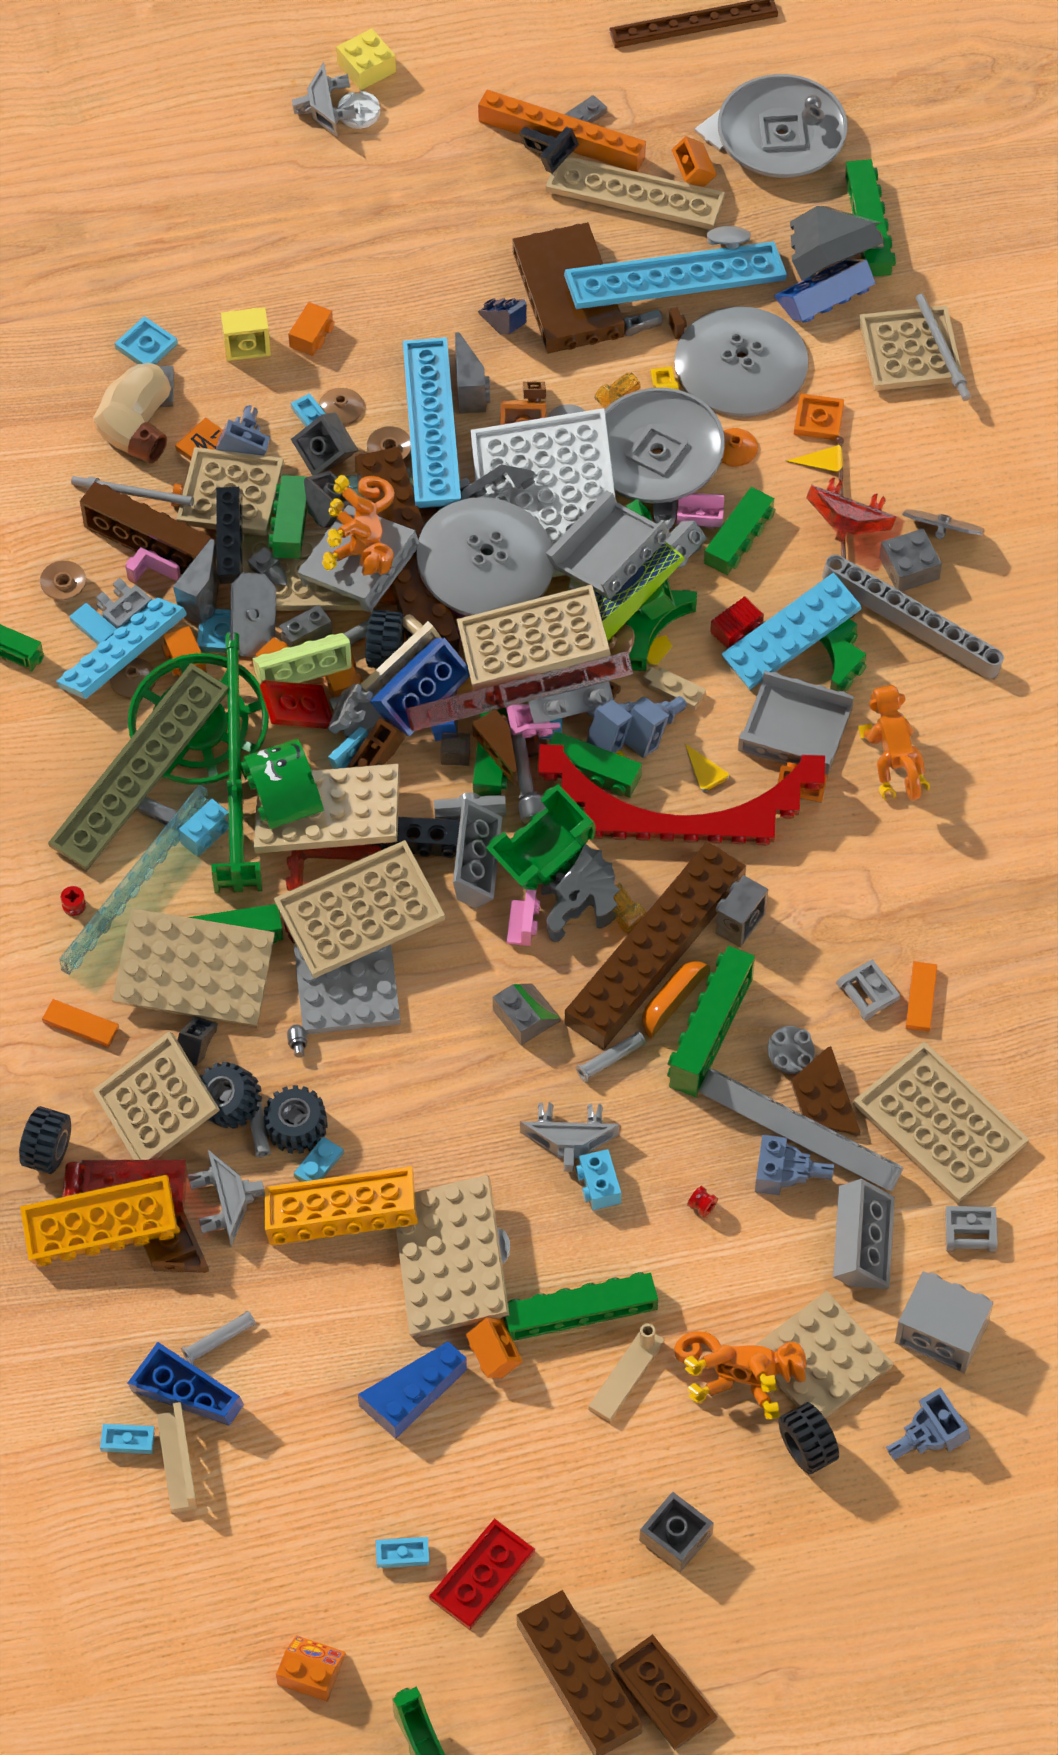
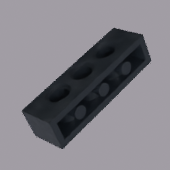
M217 487V577L220 584L233 583L243 573V496L239 487Z
M398 817L397 842L365 844V852L375 854L405 840L412 854L423 857L430 855L443 856L445 858L456 857L460 820Z

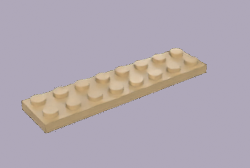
M569 156L553 174H550L546 184V192L709 230L714 229L725 198V192Z

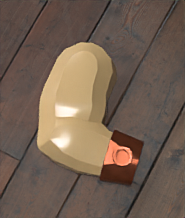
M152 363L137 364L131 367L106 389L101 404L94 415L96 430L106 441L117 449L125 451L131 456L147 463L156 462L163 454L167 445V436L149 423L155 411L169 397L171 386L164 371L158 365Z

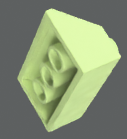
M343 633L332 634L319 640L307 641L298 646L286 647L270 654H261L253 658L254 672L258 683L261 684L264 680L301 683L352 668L350 641Z

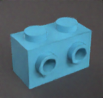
M211 799L179 828L181 844L199 857L229 829V812L215 800Z
M609 1150L579 1156V1165L576 1166V1172L579 1181L583 1180L585 1187L582 1188L585 1202H590L591 1209L596 1210L621 1204V1190Z

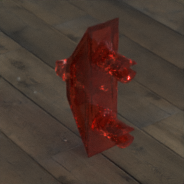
M830 478L826 490L811 484L806 498L832 527L838 529L835 540L843 543L847 533L855 535L892 529L897 517L882 511L886 502L884 496L877 503L878 494H873L870 504L867 506L839 495L843 487L841 480L834 487L835 478Z

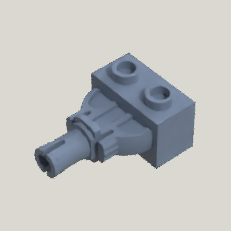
M245 406L241 422V417H236L235 421L228 419L219 436L216 450L265 455L270 437L260 432V425H257L254 430L257 422L255 419L258 414L256 407L253 408L251 413L252 406Z
M678 696L671 702L664 701L655 704L647 699L641 704H636L630 711L633 718L624 743L642 758L658 749L665 726L673 723L675 715L686 709L687 702L685 699Z
M642 697L634 703L629 701L624 704H617L614 700H611L604 705H599L594 711L595 717L588 729L589 735L586 742L613 753L621 750L633 718L630 711L636 704L643 703L647 698Z
M762 1135L755 1192L780 1195L781 1187H789L797 1182L806 1183L810 1177L832 1180L834 1164L812 1162L810 1154L801 1153L794 1146L786 1144L787 1138Z
M940 1387L919 1400L921 1409L914 1415L912 1423L904 1427L905 1436L886 1446V1449L893 1461H896L913 1449L918 1450L921 1454L928 1449L939 1450L946 1447L948 1452L971 1438L968 1427Z

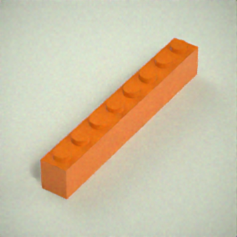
M488 89L478 104L479 122L515 134H519L526 127L556 138L565 127L573 129L579 143L574 149V153L635 172L639 171L645 159V140Z

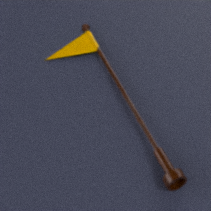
M838 436L835 439L837 446L786 461L838 472L841 556L846 559L842 453L844 439Z

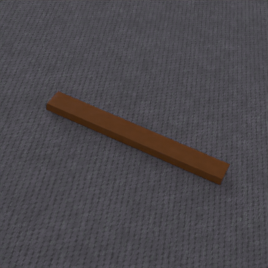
M750 0L610 27L609 33L614 48L774 18L778 17V10L774 0Z

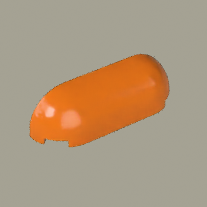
M698 961L683 964L646 1005L642 1015V1024L645 1033L651 1039L710 971L709 965Z

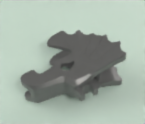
M585 844L570 871L566 875L559 872L556 875V880H559L560 883L555 885L551 882L549 884V889L555 895L557 901L547 917L546 928L552 942H559L565 936V931L562 928L570 919L579 918L590 905L594 907L597 928L606 927L617 918V914L613 909L619 904V900L615 895L620 890L614 883L615 874L612 863L606 862L603 859L600 849L594 850Z

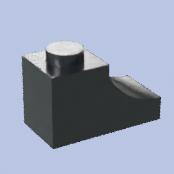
M196 1016L179 1032L177 1040L193 1066H197L205 1058L208 1045L218 1026L216 1022Z

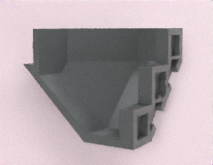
M816 206L790 221V228L794 230V234L791 235V247L795 249V254L792 255V262L801 281L812 280L817 277V272L869 249L883 248L882 234L876 228L881 222L827 206Z

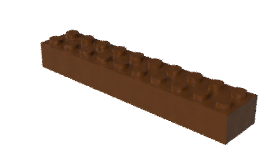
M400 447L355 456V472L358 481L366 476H376L388 481L394 489L395 494L392 504L377 515L415 530L419 540L424 524L419 508L415 506V495ZM379 488V497L369 499L363 496V498L376 503L385 496V493ZM416 550L391 584L398 612H402L404 617L408 614L412 615L422 625L427 621L431 623L441 638H445L458 653L459 636L450 608L437 600L425 586L418 570ZM405 628L404 632L408 640L413 635Z
M707 841L565 1009L564 1024L604 1050L718 913L716 907L721 899L726 900L732 884L735 881L739 882L743 875L746 876V865Z

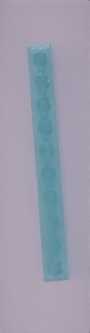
M200 784L60 957L61 971L70 975L74 969H78L87 952L92 951L96 947L99 937L109 931L115 917L120 916L124 912L127 902L137 896L143 882L148 881L152 877L155 867L159 863H163L171 847L179 843V828L209 802L207 788Z

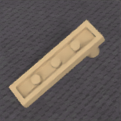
M410 614L403 618V627L413 636L360 684L364 692L371 691L373 698L432 639L441 638L431 623L427 621L422 625Z
M646 1323L641 1326L640 1332L588 1406L589 1411L609 1423L665 1343V1339L655 1334L656 1330L652 1324Z

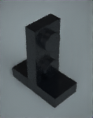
M526 127L519 132L525 148L540 153L545 170L552 174L579 145L573 129L565 127L556 138Z

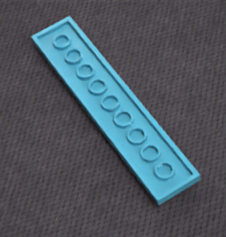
M772 241L743 245L736 249L721 248L565 269L564 276L575 308L582 309L785 281L787 273L775 242Z
M447 337L403 341L415 506H418V508L447 506L461 500Z

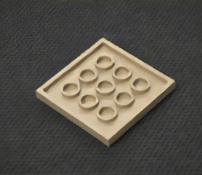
M947 305L930 307L959 372L962 373ZM920 308L860 314L859 321L874 391L952 383L950 371Z
M194 447L182 495L194 497L195 501L193 506L180 504L176 520L185 522L191 527L217 530L216 488L239 487L243 496V533L267 536L276 499V484L280 482L284 459Z
M171 1032L166 1033L92 1090L135 1163L141 1169H144L220 1111L181 1045Z
M827 1290L755 1344L769 1348L774 1352L787 1342H795L803 1347L807 1363L805 1368L806 1380L800 1383L794 1377H790V1382H786L783 1376L778 1373L775 1377L776 1384L797 1407L809 1402L823 1414L825 1419L893 1368V1362Z

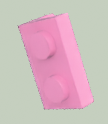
M692 493L679 499L677 524H680L681 521H695L698 526H705L709 529L722 527L724 495Z
M529 704L506 707L512 735L522 734L523 738H528L539 734V737H546L552 735L553 730L561 728L560 723H550V721L534 724Z
M527 889L525 901L512 900L507 944L531 946L532 935L537 934L538 921H534V914H539L540 900H536V890Z

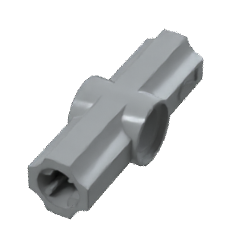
M464 793L459 798L434 800L435 819L460 820L462 800L465 798L502 817L506 816L505 795L480 797L476 793Z

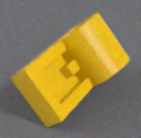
M672 366L650 369L653 388L679 390Z

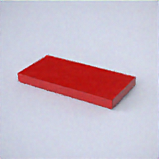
M494 1518L429 1595V1600L467 1629L471 1630L535 1553V1548Z

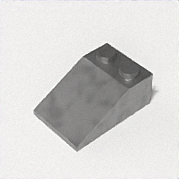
M455 332L459 414L486 412V403H490L489 376H485L484 366L460 332Z
M213 539L209 540L173 586L177 605L183 607L187 613L184 618L198 624H205L208 618L213 616L216 609L219 579L217 577V549Z

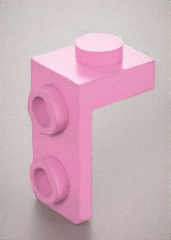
M141 547L134 557L128 559L125 566L127 579L135 584L147 567L175 581H178L181 577L180 567L172 560H166L158 556L154 551H148Z

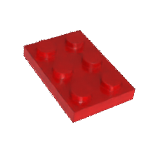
M264 680L259 685L271 724L328 728L332 713L323 685Z

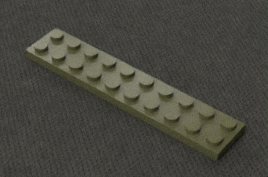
M191 663L48 842L49 847L88 871L224 699L229 687Z

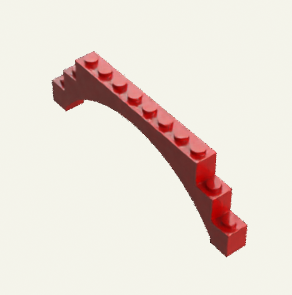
M540 744L538 773L539 777H543L545 781H557V778H562V789L579 807H585L584 812L594 822L596 829L593 839L612 836V839L615 840L636 837V840L649 841L650 837L660 838V841L672 842L674 838L684 839V842L696 843L698 839L708 840L712 844L722 843V840H728L732 844L737 845L746 844V841H753L756 845L766 846L775 840L776 814L786 819L799 815L800 788H805V791L810 792L819 791V788H824L825 755H801L800 763L789 775L757 798L723 811L697 815L658 813L638 808L617 799L586 778L566 756L563 745Z

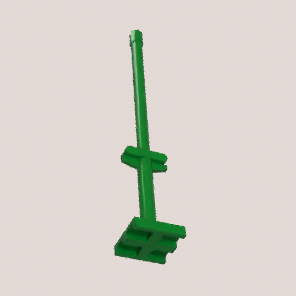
M234 632V640H230V633L225 635L227 686L229 687L227 691L229 780H227L230 863L211 864L214 893H219V888L233 887L234 893L243 892V887L257 886L258 892L263 891L260 862H244V796L241 780L238 656L240 648L239 634Z

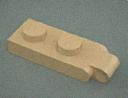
M650 667L642 678L643 682L648 684V688L651 691L670 700H674L678 696L683 697L687 702L686 707L693 711L697 709L706 695L705 688L663 668L656 670Z

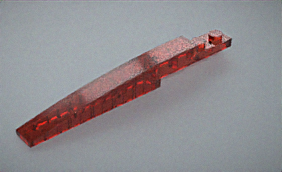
M627 651L406 708L411 731H416L493 711L494 709L497 710L632 675L633 670Z

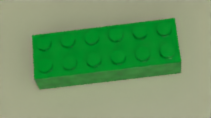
M731 946L727 947L725 953L719 954L716 961L717 969L715 973L711 972L707 979L706 986L708 988L705 993H700L697 1000V1006L699 1007L696 1013L691 1012L687 1022L689 1027L686 1032L681 1033L677 1045L679 1048L677 1052L671 1053L668 1060L670 1068L667 1077L670 1078V1088L697 1098L700 1086L709 1068H711L752 983L755 964L754 955Z

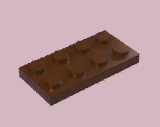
M653 1634L610 1664L611 1670L674 1750H677L717 1720L718 1716Z

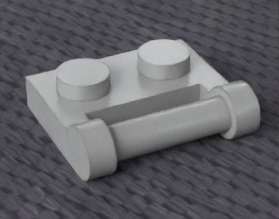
M873 959L840 977L836 982L840 990H844L859 1009L860 1016L864 1021L869 1020L877 1012L900 1000V994ZM852 982H858L873 1002L872 1004H866L851 984Z
M946 1206V1251H954V1249H988L989 1252H997L996 1207ZM954 1233L988 1234L989 1239H954Z

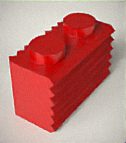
M744 596L716 616L715 619L711 620L710 632L729 649L763 624L764 613Z

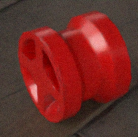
M69 886L61 892L62 908L67 915L77 916L84 912L86 902L81 888Z
M700 1186L689 1198L687 1206L691 1209L696 1208L699 1215L704 1218L714 1209L718 1202V1197L714 1194H708L707 1189Z

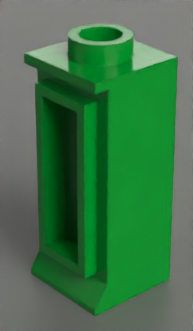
M0 624V657L23 667H29L32 672L36 665H40L43 661L42 643Z

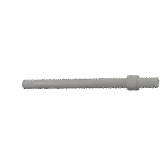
M918 294L916 296L917 303L950 371L954 388L958 389L963 401H967L971 398L966 387L967 381L964 375L959 372L924 294Z
M73 476L71 479L72 485L86 487L87 490L95 481L101 485H108L112 490L121 494L193 506L195 501L194 497L105 482L95 477L82 478Z

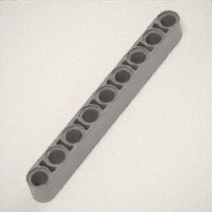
M831 555L827 558L822 574L823 580L834 572L859 603L986 678L998 676L1004 660V655L1000 650L842 556Z
M709 1068L700 1086L699 1092L887 1190L893 1191L904 1169L899 1164L714 1069Z

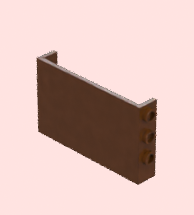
M589 222L512 239L513 255L547 354L624 337L625 323L618 304L576 309L564 276L565 269L603 264Z

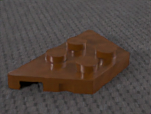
M829 1046L791 1079V1085L802 1115L835 1132L852 1133L853 1136L860 1135V1129L832 1047Z
M173 1193L174 1212L180 1233L174 1234V1238L168 1240H159V1238L149 1239L150 1243L143 1245L154 1271L209 1272L208 1264L177 1194Z

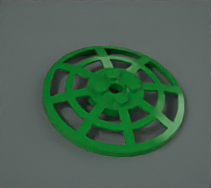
M193 653L170 659L156 667L139 684L132 697L128 711L130 738L137 731V712L143 697L155 704L154 710L172 688L170 687L161 697L149 690L152 684L160 677L177 668H180L183 674L191 663L213 664L227 668V658L210 653ZM239 664V675L250 684L258 697L257 701L245 705L239 695L240 718L242 719L240 749L252 754L260 750L265 740L269 714L259 686L260 684L245 667ZM226 670V672H225V674H224L222 680L220 681V682H222L223 684H225L226 686H227V670ZM221 703L206 720L205 725L197 731L163 774V778L187 785H203L229 778V771L218 775L216 768L217 764L229 758V750L214 758L211 749L221 741L228 744V733H226L228 729V712L225 711ZM261 709L262 728L257 743L253 744L244 740L248 731V715ZM189 749L202 750L205 761L184 760L183 757ZM177 765L189 768H207L209 777L187 779L171 775V772Z

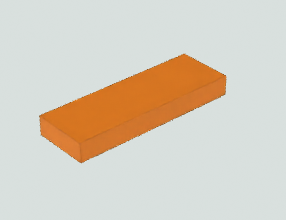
M913 961L905 1029L930 1032L937 964Z
M52 999L42 1018L45 1024L108 1048L119 1030V1024L55 999Z

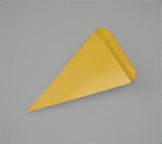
M667 635L654 639L647 657L649 665L657 666L673 647Z
M685 743L701 791L706 792L729 779L728 772Z

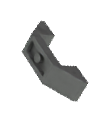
M501 464L464 488L461 500L483 496L487 493L486 488L492 484L494 486L501 484L506 480L505 476L507 474L518 489L520 487L526 489L535 483L534 478L537 477V474L532 470Z

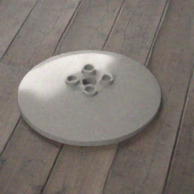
M772 74L751 79L738 86L729 94L719 112L718 133L726 152L741 166L765 176L790 178L813 173L829 164L839 154L846 139L847 118L840 101L821 84L801 76ZM810 95H816L820 98V109L825 115L818 126L806 124L802 117L805 99ZM779 130H784V131H786L787 133H786V134H779V133H777V131H779Z
M729 307L700 317L684 331L675 352V370L685 392L701 399L715 413L732 417H753L773 412L787 404L797 395L807 376L808 354L798 332L779 316L752 307ZM742 352L748 356L740 358L736 354Z
M671 388L642 389L624 395L605 409L615 493L634 501L638 499L640 502L664 503L678 500L696 492L709 482L722 462L725 448L722 425L714 411L705 402L692 394ZM657 448L663 450L660 454H654L651 451Z
M469 498L445 506L426 523L420 534L417 546V566L427 589L442 604L466 616L541 598L551 582L554 566L546 555V552L552 547V543L543 526L524 509L507 501L494 498ZM485 548L490 549L493 554L484 555L481 553V550Z

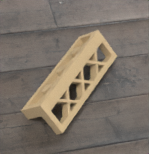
M181 1402L173 1403L174 1412L157 1414L172 1514L197 1509Z

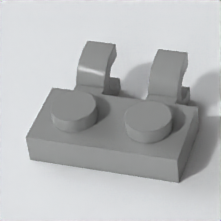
M121 578L113 583V586L116 588L113 591L120 597L117 601L113 602L104 592L96 597V600L99 601L97 607L103 611V617L116 629L125 625L134 614L143 610L152 600L137 585L130 588Z
M353 684L343 690L327 729L335 734L342 729H347L352 721H362L366 712L363 710L357 712L354 709L358 706L359 702L367 703L371 701L373 693L371 691L362 692L360 684Z

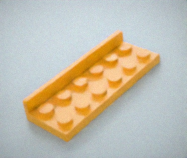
M412 1166L265 1187V1232L270 1245H282L291 1242L331 1238L340 1235L380 1231L418 1224L415 1211V1186Z
M167 1175L20 1206L28 1260L33 1264H37V1266L52 1264L51 1260L61 1259V1261L74 1260L76 1255L84 1253L86 1256L98 1255L101 1253L100 1250L110 1248L111 1251L121 1250L125 1248L126 1244L131 1243L145 1245L150 1243L149 1239L154 1238L168 1240L174 1238V1234L180 1233V1228L176 1223L169 1177Z

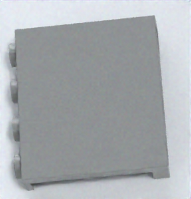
M606 490L546 552V555L554 569L585 586L592 585L595 592L611 599L671 535L663 520L658 524L617 503L613 493Z
M347 505L344 511L354 519L356 509ZM378 516L383 530L381 543L393 550L394 558L389 572L382 575L376 572L373 575L363 576V566L359 565L361 555L348 556L340 561H336L337 566L334 569L325 570L322 565L324 553L331 552L333 554L334 550L350 543L351 535L342 538V543L339 546L332 548L327 542L329 537V530H327L323 539L313 549L305 563L300 566L298 575L304 587H307L310 582L358 600L363 610L371 612L417 550L419 540L416 532ZM337 519L330 529L338 531V528L343 526V524Z
M764 671L763 681L746 727L739 736L738 751L786 765L787 762L799 764L801 755H825V774L829 775L853 708L854 696L843 691L838 692L827 689L822 685L806 683L801 679L785 677L777 672Z

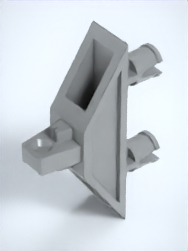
M323 62L307 88L308 94L292 99L294 114H312L316 122L338 138L337 121L356 119L354 105L337 109L332 107L330 93H332V90L350 88L348 74L329 78V75H326Z
M608 681L530 701L529 706L533 723L540 724L596 709L599 705H604L613 700Z
M543 1102L538 1104V1122L520 1121V1133L552 1152L558 1158H564L565 1172L574 1171V1158H579V1156L585 1155L619 1136L620 1124H602L603 1106L601 1104H598L596 1114L593 1112L592 1104L587 1106V1123L553 1122L554 1105L550 1102L548 1103L547 1113H544Z
M208 1150L211 1164L210 1170L188 1174L191 1190L212 1184L214 1187L216 1186L222 1211L217 1215L199 1218L201 1232L204 1234L224 1228V1230H227L232 1247L247 1211V1204L254 1202V1198L264 1196L265 1190L262 1181L250 1183L249 1180L241 1181L240 1175Z

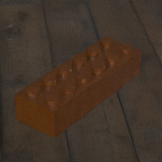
M95 481L80 500L85 528L135 552L140 547L148 551H154L158 556L177 563L182 575L211 539L206 532L195 530L185 522H179L164 512L160 513L145 503H139L131 499L127 494H120L112 490L108 485H101Z
M563 1590L517 1614L518 1629L593 1755H604L642 1734V1721Z

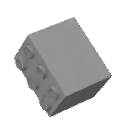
M923 1271L898 1321L895 1343L965 1373L988 1326L993 1301L983 1294H975L966 1290L960 1284L949 1283L935 1273Z

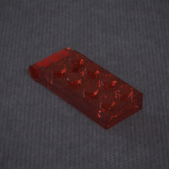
M82 1160L81 1163L69 1162L65 1166L62 1197L167 1175L169 1177L174 1212H184L188 1173L186 1160Z

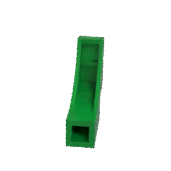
M671 590L676 607L654 620L646 613L642 614L637 610L627 620L626 624L634 630L635 640L630 654L623 662V670L646 671L647 657L654 639L672 621L681 616L696 612L697 591Z
M847 619L820 639L833 665L830 689L838 692H846L852 685L853 679L857 675H862L867 666L865 664L866 653L853 645L858 635L856 634L857 623L851 619Z
M417 1686L412 1689L404 1688L397 1692L395 1697L392 1698L394 1717L409 1744L410 1755H445Z

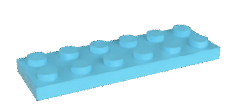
M833 572L723 652L722 657L746 687L751 690L763 681L764 671L776 672L860 611L862 609L861 605Z
M158 597L151 600L143 610L134 614L125 625L116 629L114 634L107 640L99 643L97 648L90 654L82 657L80 662L72 669L64 672L63 676L56 681L61 689L87 699L187 615L185 609Z

